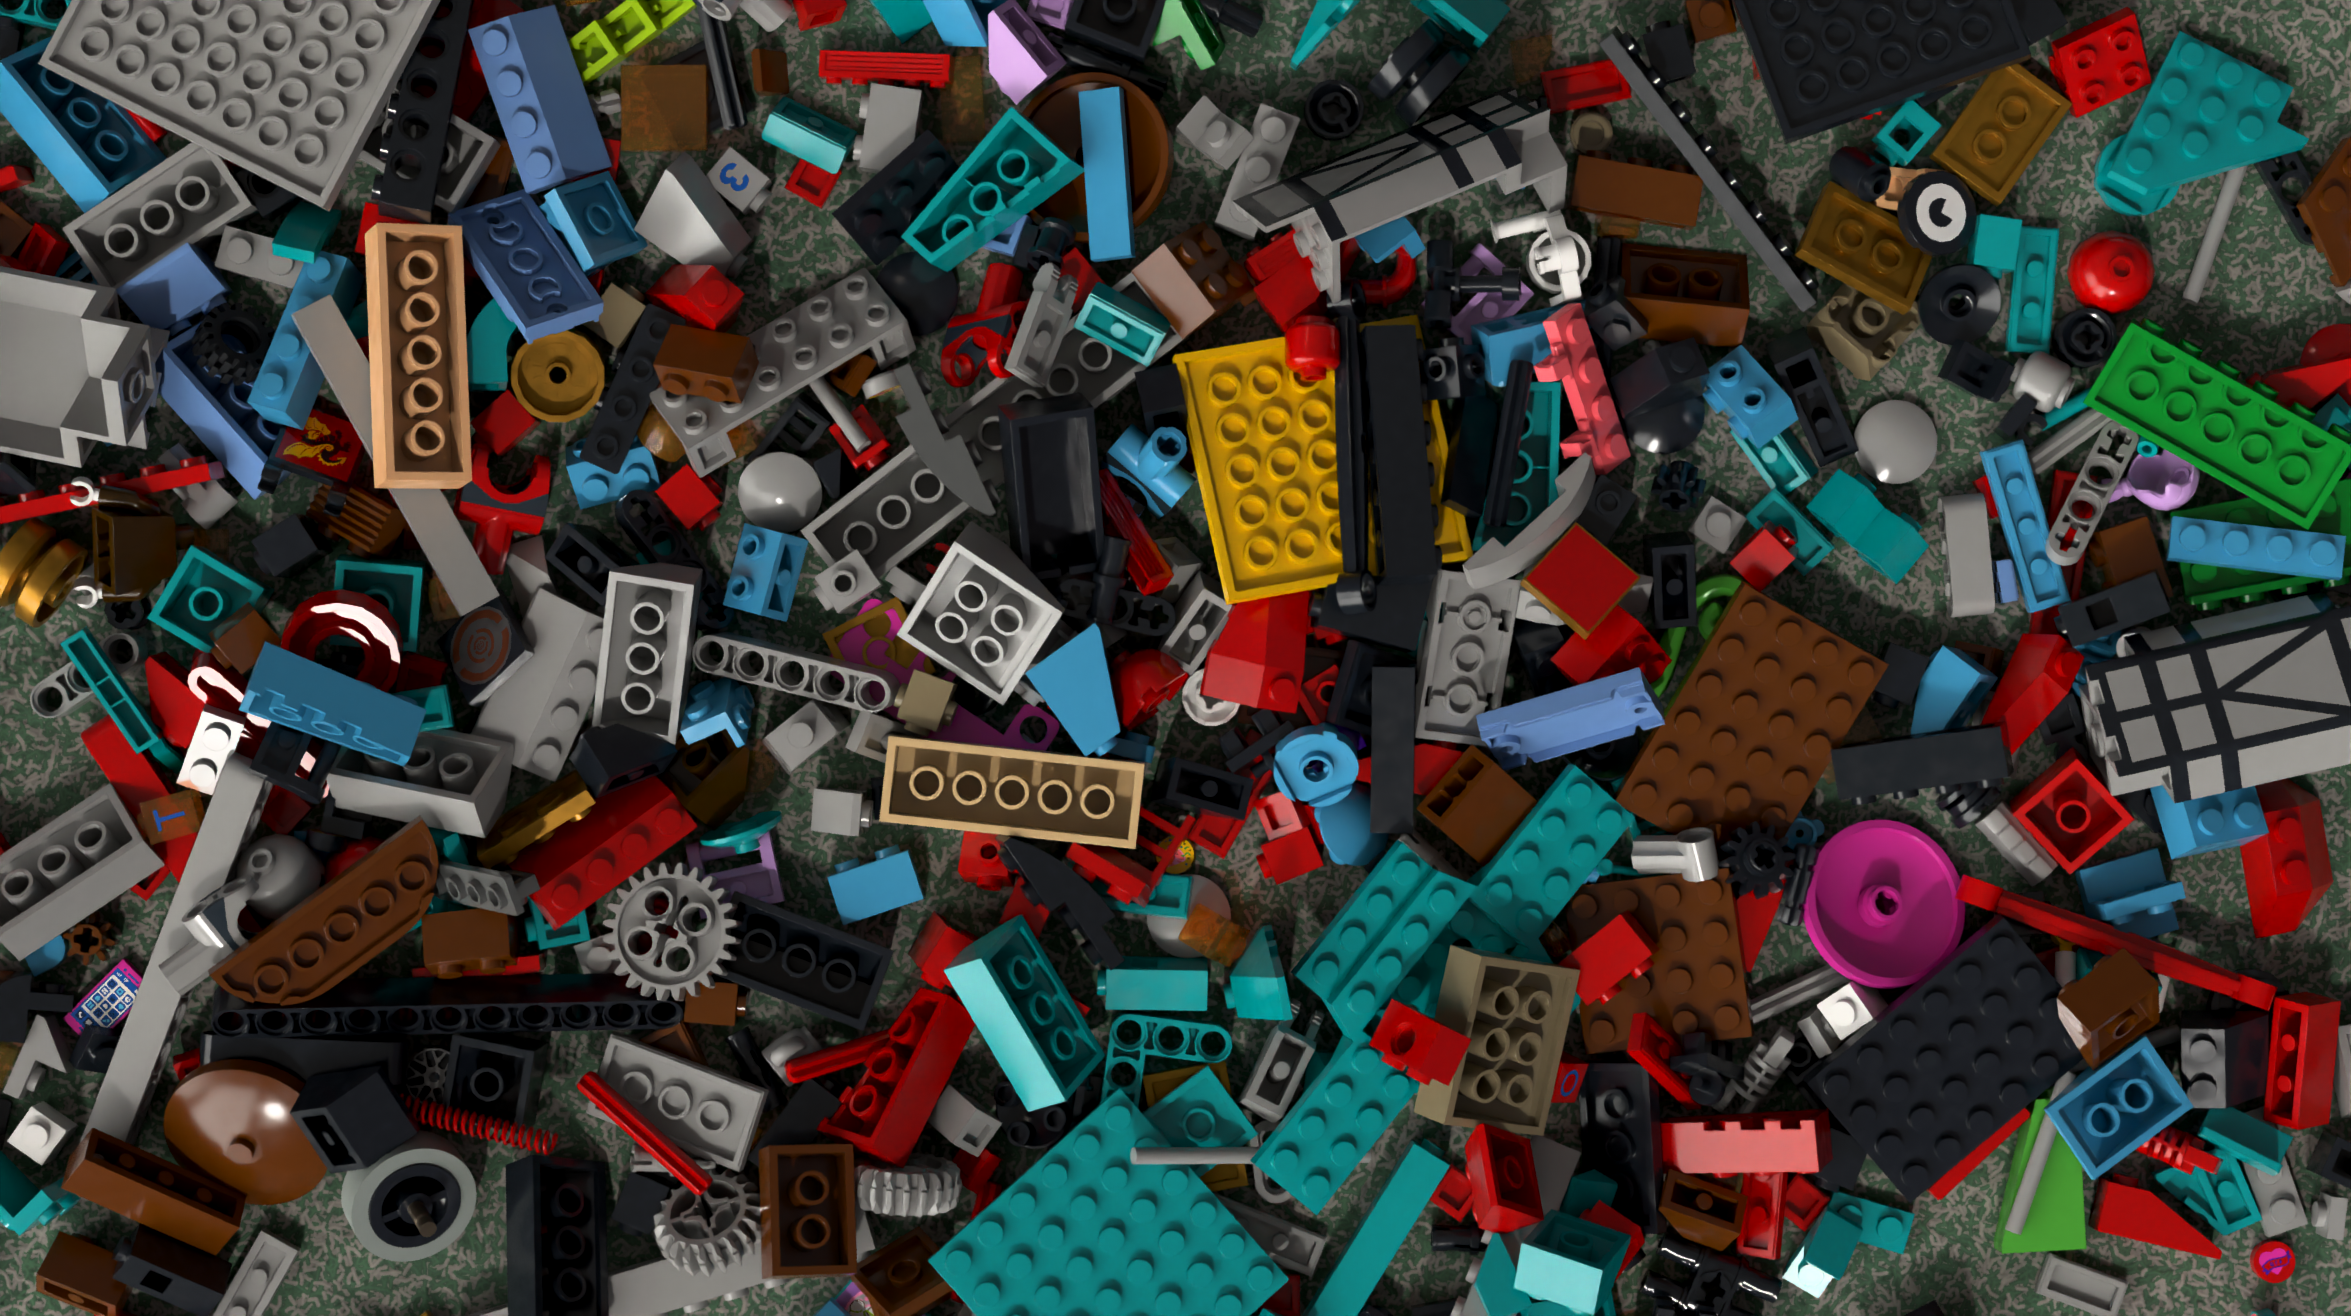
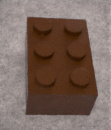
M853 1144L769 1145L760 1149L759 1185L762 1279L847 1277L857 1274Z

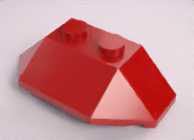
M2288 778L2255 785L2269 833L2240 846L2255 938L2295 931L2333 883L2320 799Z

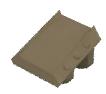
M1843 283L1807 324L1809 338L1817 341L1850 370L1856 379L1870 381L1895 356L1899 346L1920 325L1918 304L1914 301L1911 310L1902 315Z

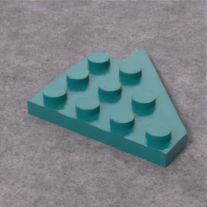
M2179 31L2116 155L2107 177L2143 195H2147L2302 150L2309 138L2277 123L2294 87Z

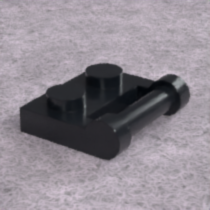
M271 721L248 772L287 789L308 802L319 804L325 793L322 787L342 745L325 740L307 780L295 775L313 735Z

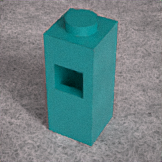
M1122 956L1125 961L1114 969L1098 970L1097 995H1106L1105 1010L1207 1011V958Z

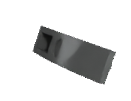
M910 363L894 369L911 410L897 415L896 418L919 457L932 473L956 496L988 517L996 515L997 512L994 505L1001 501L991 479L983 482L976 466L982 464L983 461L974 441L970 440L965 443L961 434L945 441L943 434L950 430L940 408L932 411L925 395L931 393L932 390L923 370L919 369L914 372Z

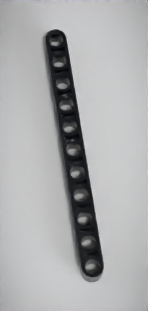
M615 973L461 976L453 979H441L438 977L344 979L327 992L311 1000L281 1006V1003L258 1001L252 1003L232 995L219 985L214 993L211 1026L217 1035L231 1039L666 1029L678 1025L682 1020L683 1001H675L671 991L667 1001L657 1000L656 989L650 997L642 996V983L636 988L626 986L630 973L623 976L616 975Z

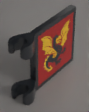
M313 405L304 430L282 425L269 458L263 467L257 488L266 493L274 494L282 471H289L331 486L323 511L331 516L340 517L366 448L348 417Z

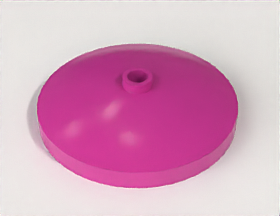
M1883 819L1867 820L1842 829L1828 838L1818 848L1817 864L1811 867V871H1815L1807 891L1806 903L1802 904V910H1804L1803 919L1814 946L1825 961L1837 972L1858 984L1879 989L1900 988L1918 982L1955 951L1963 933L1966 912L1965 902L1955 899L1961 880L1950 858L1928 835L1898 821Z

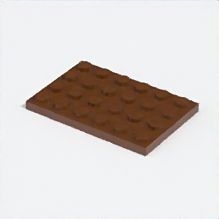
M1741 581L1665 708V725L1653 728L1612 798L1623 808L1673 835L1696 827L1712 829L1718 859L1721 861L1728 858L1729 854L1724 853L1720 845L1731 841L1730 832L1738 827L1745 830L1746 825L1757 821L1760 826V832L1764 828L1774 825L1775 834L1773 838L1777 840L1785 837L1832 759L1831 749L1839 748L1889 664ZM1758 857L1754 859L1756 864L1760 862Z

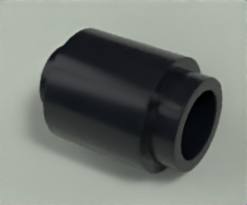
M1844 146L1837 150L1830 160L1829 170L1833 175L1834 181L1862 201H1874L1884 195L1889 188L1891 180L1889 166L1860 147Z

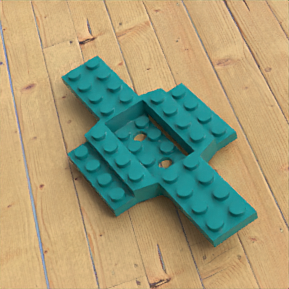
M1570 763L1493 859L1467 881L1432 868L1408 846L1397 840L1291 971L1295 977L1323 1000L1343 1035L1330 1062L1250 1161L1314 1214L1318 1215L1414 1093H1418L1420 1082L1406 1075L1408 1066L1402 1072L1382 1062L1381 1058L1384 1053L1369 1045L1391 999L1405 1005H1415L1419 1012L1434 1019L1450 945L1460 938L1467 939L1471 944V948L1504 954L1507 948L1515 947L1510 954L1512 956L1553 964L1539 937L1635 817L1576 765ZM1576 992L1571 1014L1581 1001L1580 996Z

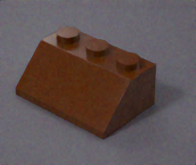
M1623 243L1620 275L1626 280L1624 296L1649 322L1648 333L1640 338L1678 342L1694 337L1697 344L1736 348L1742 345L1750 312L1747 255Z

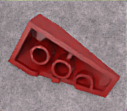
M1309 590L1240 602L1236 605L1233 604L1227 614L1229 619L1218 640L1214 639L1207 652L1200 694L1255 708L1296 714L1304 674Z

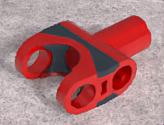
M1004 263L990 264L985 276L977 310L954 316L950 320L941 355L942 375L950 386L962 388L971 385L975 377H978L986 361H988V366L996 377L1008 378L1015 376L1004 368L1001 361V353H1005L1007 359L1009 357L1027 308L1026 303L1022 301L1017 302L1024 274L1015 266ZM955 360L961 368V379L955 372Z
M476 442L471 448L472 481L457 489L453 513L457 520L476 523L471 545L487 573L498 575L504 573L513 531L534 535L540 533L549 498L550 459L546 456L536 455L531 469L528 468L525 476L519 482L512 485H499L489 478V468L487 467L489 446Z

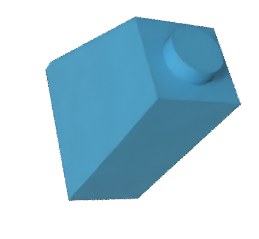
M1095 622L1025 674L1085 757L1094 751L1099 758L1119 743L1115 735L1120 733L1122 729L1102 630L1097 622Z

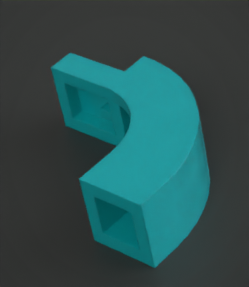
M494 298L478 314L467 336L469 392L506 390L507 347L520 330L515 322L508 320Z

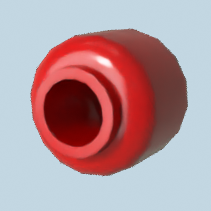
M1323 316L1299 317L1295 320V325L1290 326L1285 332V363L1291 371L1301 374V380L1326 379L1327 372L1335 370L1340 365V332L1335 325L1329 324L1328 318Z

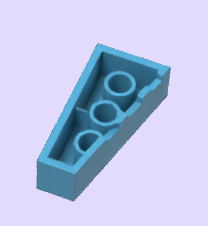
M266 641L255 662L239 707L240 711L401 766H405L411 757L426 713V709L417 706L418 702L412 698L388 694L369 683L355 680Z

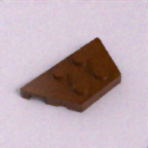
M2351 137L2341 140L2296 204L2304 223L2311 229V239L2317 252H2323L2333 273L2329 278L2335 287L2345 286L2351 278Z

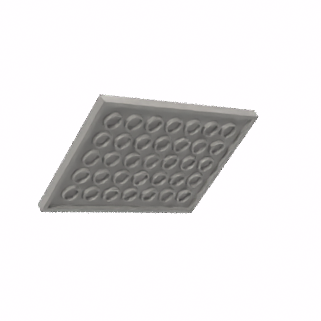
M71 0L38 64L330 211L440 0Z

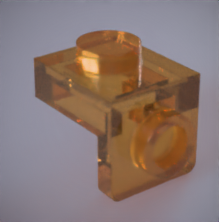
M1199 903L1195 906L1178 938L1209 959L1230 967L1232 962L1243 953L1250 930Z

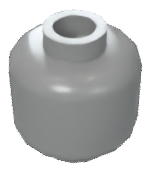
M2042 351L2033 352L2027 360L2020 357L2010 377V381L2015 383L2013 388L2014 398L2018 400L2025 394L2037 403L2035 409L2045 413L2052 411L2055 407L2061 409L2064 406L2076 379L2071 377L2072 370L2069 364Z

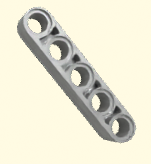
M719 631L701 637L692 649V658L695 665L706 673L865 712H878L892 706L900 688V683L895 675L886 670L730 632ZM713 641L719 643L724 651V657L720 663L714 661L709 653V647ZM752 651L759 653L763 658L764 667L761 672L754 671L750 666L749 656ZM792 661L798 662L804 669L802 682H797L790 676L789 666ZM832 671L839 672L844 678L845 686L842 692L835 691L829 683V676ZM872 681L881 683L885 689V698L882 702L874 700L870 695L869 686Z

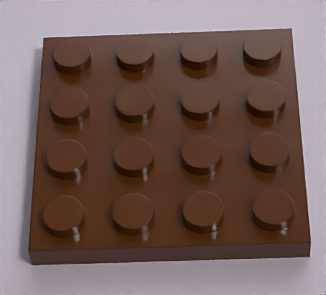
M1720 868L1716 877L1699 882L1684 880L1681 873L1582 884L1567 902L1565 909L1571 952L1575 951L1626 910L1630 911L1660 949L1651 956L1655 964L1637 979L1631 973L1622 979L1618 984L1623 990L1606 1004L1602 1005L1597 999L1587 1006L1582 999L1580 1000L1579 1009L1586 1054L1627 1050L1632 1017L1635 1013L1646 1012L1678 1044H1682V1034L1705 1032L1712 1035V1041L1752 1037L1755 1035L1734 883L1726 884L1725 882L1732 873L1730 868Z

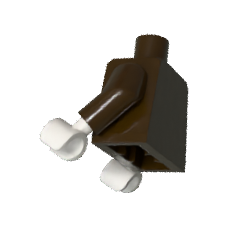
M76 477L72 480L71 484L84 486L89 491V494L85 497L70 495V501L74 505L86 506L92 500L98 501L99 505L92 507L94 579L88 576L80 577L75 580L73 587L77 591L89 590L92 594L78 596L76 600L77 605L88 609L93 607L98 599H103L105 603L142 600L161 583L162 579L170 577L175 573L177 569L176 551L188 549L191 545H194L195 537L192 527L188 523L175 525L173 515L161 510L157 501L134 490L102 485L101 489L94 488L93 482L86 477Z

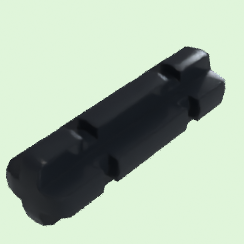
M1797 843L1794 847L1793 853L1796 857L1793 860H1795V863L1789 866L1794 875L1786 879L1782 894L1785 903L1780 904L1777 914V920L1789 926H1800L1802 923L1804 910L1801 907L1802 904L1806 903L1807 891L1815 872L1811 871L1812 865L1816 866L1819 856V849L1806 843Z

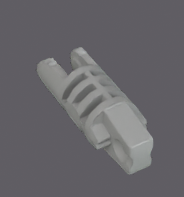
M1781 1026L1767 1044L1760 1040L1741 1065L1744 1067V1080L1737 1081L1731 1078L1726 1085L1722 1099L1716 1104L1711 1105L1712 1108L1722 1112L1738 1092L1746 1098V1101L1739 1107L1736 1113H1753L1791 1063V1059L1787 1058L1786 1055L1794 1045L1795 1035Z

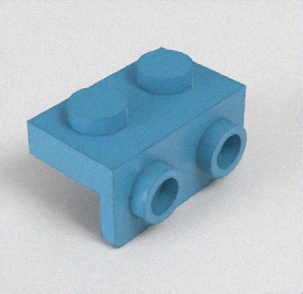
M647 427L639 428L618 474H613L580 458V453L587 438L580 439L565 449L566 468L580 510L619 500L633 490L651 492L662 486L661 477L650 446V435Z
M727 677L714 682L706 680L694 686L688 693L680 733L686 743L690 745L726 729L737 748L746 745L748 730L751 727L752 709L755 707L749 689L745 685L740 686L737 680Z

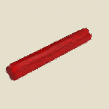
M589 1071L579 1080L577 1089L694 1194L701 1195L710 1187L713 1178L598 1074Z

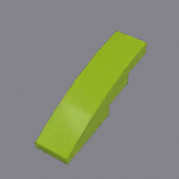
M625 0L604 18L594 20L569 40L584 86L666 31L695 9L696 3L693 0Z

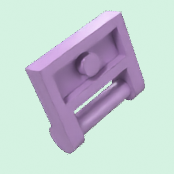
M1477 243L1470 251L1472 256L1461 267L1462 276H1476L1483 268H1486L1493 275H1502V267L1506 266L1482 244ZM1522 281L1520 301H1503L1502 292L1477 293L1455 317L1452 315V327L1447 330L1455 338L1464 337V345H1472L1471 325L1514 316L1534 293ZM1425 300L1421 303V306H1422L1424 309H1425Z
M771 831L759 837L760 847L752 850H760L762 862L706 874L704 862L738 855L735 852L734 846H700L699 842L686 844L690 871L694 867L703 869L702 881L710 875L718 878L714 891L720 888H726L730 891L723 900L724 904L730 903L734 891L769 904L785 901ZM700 909L701 919L707 918L705 911Z

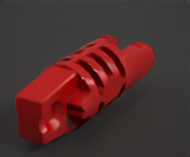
M2170 1125L2135 1150L2148 1157L2159 1159L2189 1175H2192L2195 1166L2217 1175L2223 1159L2202 1150L2206 1140L2175 1129Z

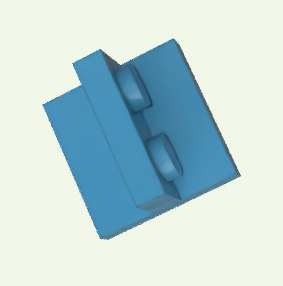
M609 171L554 188L544 195L546 202L539 206L541 212L587 279L616 260L636 254L648 246L644 237L634 231L637 223Z
M2150 848L2074 871L2087 917L2108 923L2119 931L2125 933L2133 932L2146 938L2179 929L2172 902L2186 898L2181 881H2166L2158 848Z

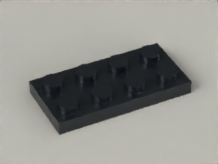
M1585 1061L1589 1065L1579 1090L1583 1172L1595 1169L1618 1184L1611 1208L1640 1226L1642 1233L1660 1234L1667 1232L1666 1217L1658 1209L1664 1185L1658 1081L1638 1062Z

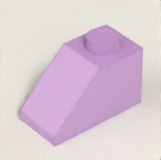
M1008 0L988 14L989 73L998 82L1001 91L1009 96L1017 105L1036 92L1067 62L1016 0Z

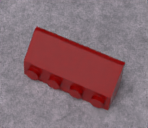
M656 776L595 799L596 803L591 806V812L584 818L573 823L568 820L555 828L556 832L550 839L539 845L529 844L519 851V856L513 862L506 865L509 869L535 874L540 890L529 895V897L554 931L698 827L674 793Z

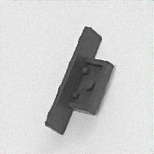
M438 859L439 868L437 870L434 895L441 900L518 916L524 912L523 905L528 901L527 896L540 890L536 876L533 873L503 867L499 868L498 866L486 869Z

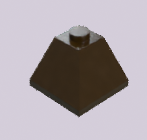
M726 729L690 745L686 743L682 734H680L674 745L678 752L665 772L659 774V777L686 809L715 831L744 801L750 750L745 745L737 748Z

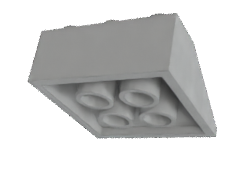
M970 521L952 544L897 633V636L1004 705L1065 611V608L1007 544Z

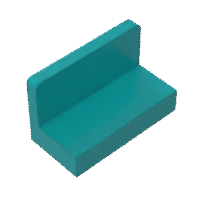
M2233 1107L2226 1109L2209 1108L2196 1134L2197 1137L2206 1140V1144L2271 1176L2280 1172L2283 1166L2281 1162L2293 1139L2292 1136Z

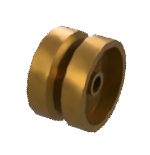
M575 327L557 334L553 333L535 339L532 344H528L526 339L520 342L512 360L511 386L518 402L531 415L547 422H569L584 416L598 402L604 388V359L597 343L586 332ZM554 367H561L566 371V376H563L561 382L552 380L553 375L550 371Z
M38 518L30 519L11 537L0 552V606L7 607L15 603L16 617L33 628L40 627L59 609L74 587L75 580L85 568L88 550L71 539H63L56 543V530Z

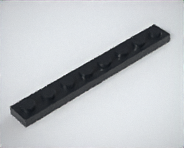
M1617 26L1605 33L1599 45L1797 306L1804 312L1817 303L1818 291L1816 288L1819 287V283L1813 273L1806 266H1803L1801 269L1791 257L1794 254V250L1783 234L1779 232L1774 235L1765 223L1769 220V217L1760 203L1755 199L1749 202L1740 190L1744 185L1731 166L1724 169L1715 157L1718 150L1710 137L1704 132L1700 135L1690 124L1693 117L1685 104L1680 99L1675 101L1671 99L1664 89L1667 86V82L1660 71L1654 65L1648 68L1638 54L1642 50L1635 38L1628 31L1622 34Z

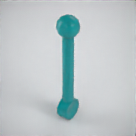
M1602 859L1596 866V871L1600 876H1607L1611 873L1637 877L1663 875L1638 874V871L1633 869V867L1613 865L1609 859Z

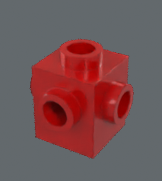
M964 831L958 872L964 882L976 883V887L988 891H1000L1002 886L1014 887L1016 875L1020 874L1017 870L1012 873L1009 872L996 852L1001 847L995 837L999 834Z

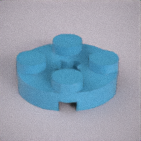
M1324 722L1317 726L1302 727L1289 733L1276 744L1273 763L1274 779L1279 790L1288 799L1296 802L1297 798L1301 801H1308L1309 806L1324 807L1344 799L1352 790V784L1359 771L1358 754L1351 740L1346 735L1340 733L1335 725ZM1312 760L1325 762L1323 764V771L1319 773L1314 768L1307 770L1305 767Z

